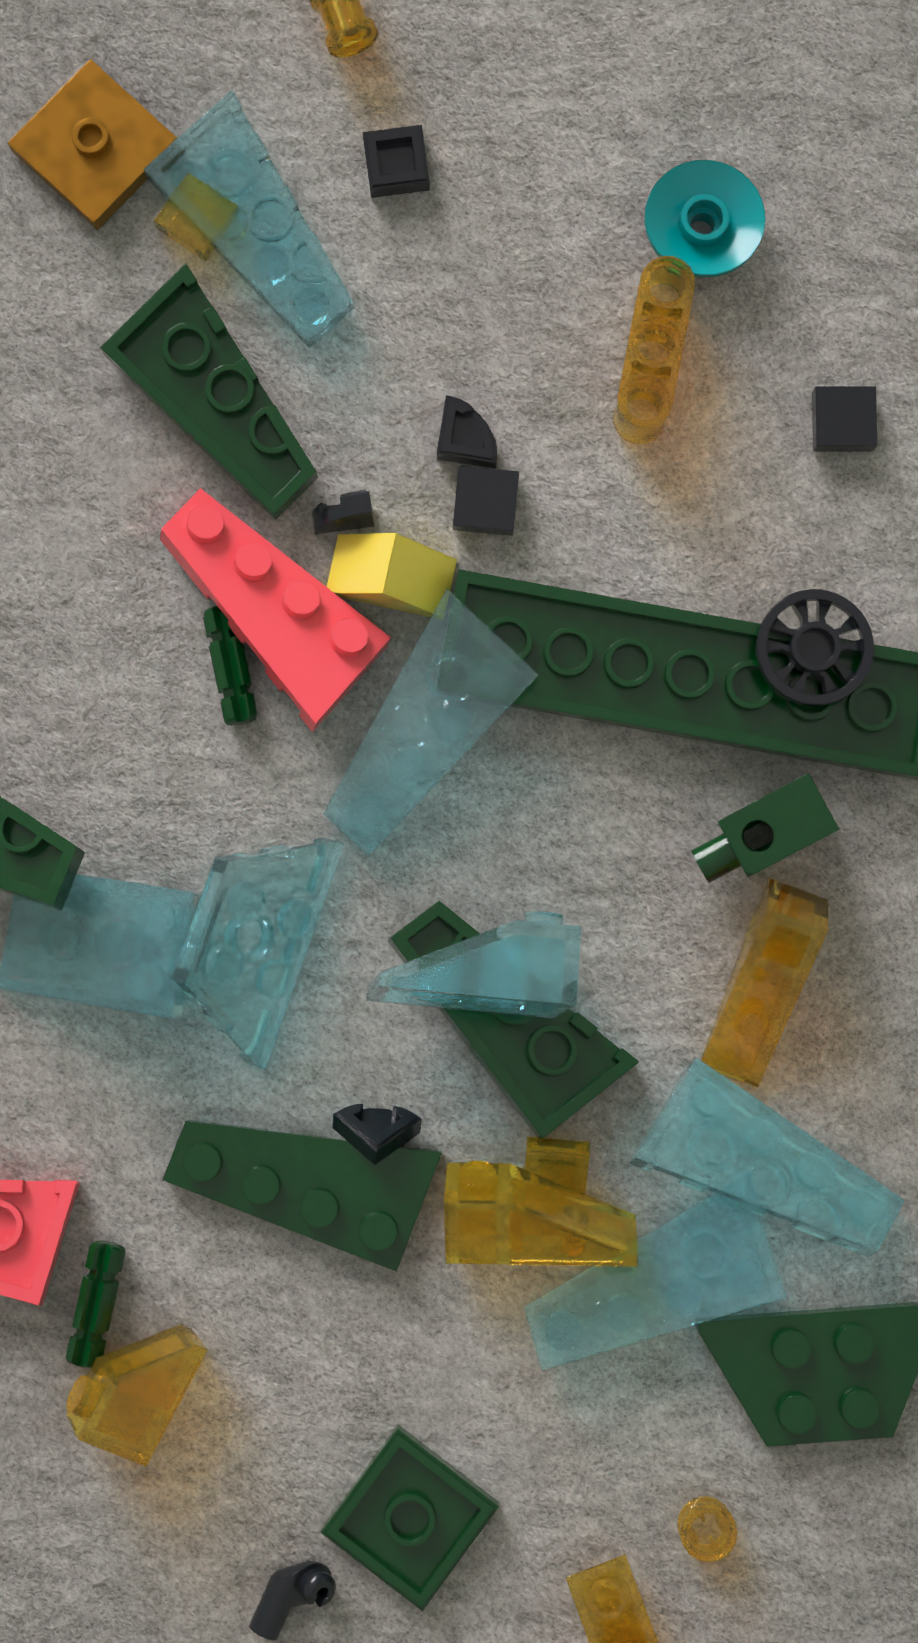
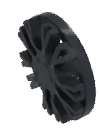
M821 589L798 591L777 602L764 617L755 643V656L766 684L768 683L771 689L783 696L785 700L792 701L800 706L829 705L850 695L866 678L874 655L872 631L862 612L845 597ZM807 601H816V621L808 622ZM831 605L839 608L849 616L844 624L837 629H833L825 622V617ZM792 606L800 621V627L798 629L788 628L777 616ZM858 630L861 639L841 645L840 635ZM769 631L790 638L788 645L768 640ZM780 652L787 655L789 659L787 667L775 672L769 661L768 654ZM847 652L862 655L856 673L841 665L838 659L840 653ZM795 667L803 673L793 688H791L783 681ZM830 667L845 685L839 690L826 673V670ZM815 675L819 678L823 694L812 695L805 693L808 676Z

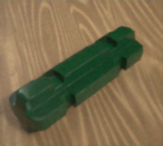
M218 606L205 610L203 621L207 638H212L213 641L210 642L209 650L218 693L224 695L220 702L224 722L231 726L247 724L256 719L257 708L254 694L248 693V689L251 688L250 685L252 684L244 645L228 626L229 620Z
M96 1241L89 1246L85 1267L90 1269L87 1276L82 1278L72 1327L77 1329L74 1336L69 1338L65 1356L67 1362L73 1365L95 1368L102 1362L106 1340L102 1339V1334H105V1331H109L119 1281L114 1278L115 1274L122 1271L126 1253L125 1248L117 1243Z

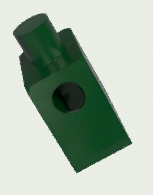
M807 773L719 820L718 823L723 834L691 850L708 883L741 866L747 877H750L840 829L813 779ZM764 822L772 829L773 841L753 850L745 843L744 831Z

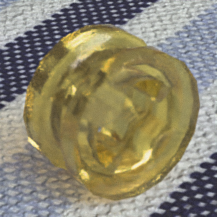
M696 1497L687 1502L678 1515L677 1528L679 1537L691 1556L700 1561L714 1562L730 1554L736 1544L738 1531L736 1522L724 1503L714 1497ZM704 1514H715V1521L723 1531L716 1541L709 1535V1544L698 1543L699 1537L691 1526L697 1517H700L702 1522H705Z

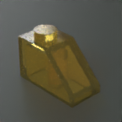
M179 1324L97 1357L88 1375H82L76 1380L67 1400L66 1416L78 1440L147 1467L207 1352L206 1347L192 1328Z

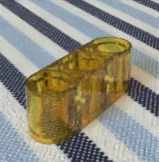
M674 256L658 257L653 259L644 268L634 301L613 411V424L617 433L624 440L634 444H646L655 440L663 432L673 406L695 290V276L691 267L682 259ZM657 284H667L677 291L679 298L672 302H662L652 295L650 288ZM647 341H655L666 348L669 356L661 361H652L640 353L638 346ZM635 399L648 400L656 407L658 415L650 420H640L629 412L627 404Z

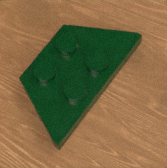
M918 1302L695 1318V1327L767 1447L894 1436L918 1374Z

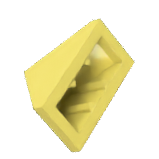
M397 533L338 534L327 588L341 599L444 620L457 559Z

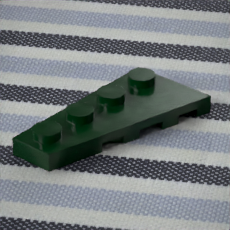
M440 901L436 902L387 940L538 1140L545 1138L639 1063L623 1048L619 1049L597 1031L598 1028L580 1013H574L548 992V988L530 973L526 974L502 955V951Z

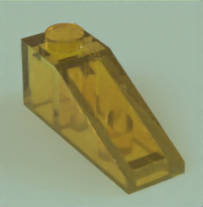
M769 878L745 934L699 1066L755 1087L759 1086L828 933V899Z
M484 1161L447 1163L444 1194L445 1264L638 1267L635 1214L511 1163H488Z

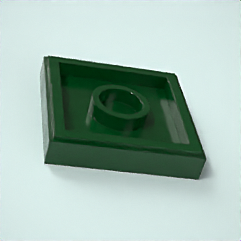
M398 1424L323 1525L321 1533L423 1611L499 1507V1501Z

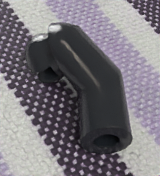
M306 1561L274 1572L257 1606L249 1628L263 1638L277 1640L292 1607L304 1604L311 1605L316 1602L318 1607L328 1604L336 1591V1583L329 1568L320 1562Z

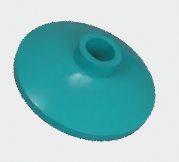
M713 160L689 161L667 171L658 179L650 191L644 212V226L647 238L660 259L681 273L702 278L722 276L744 265L756 252L763 237L766 221L762 198L750 179L736 168ZM697 221L706 222L711 227L712 232L710 234L698 233L692 229L691 224Z

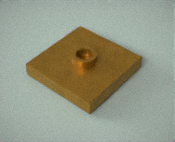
M92 59L7 143L11 151L96 230L180 147L177 137Z

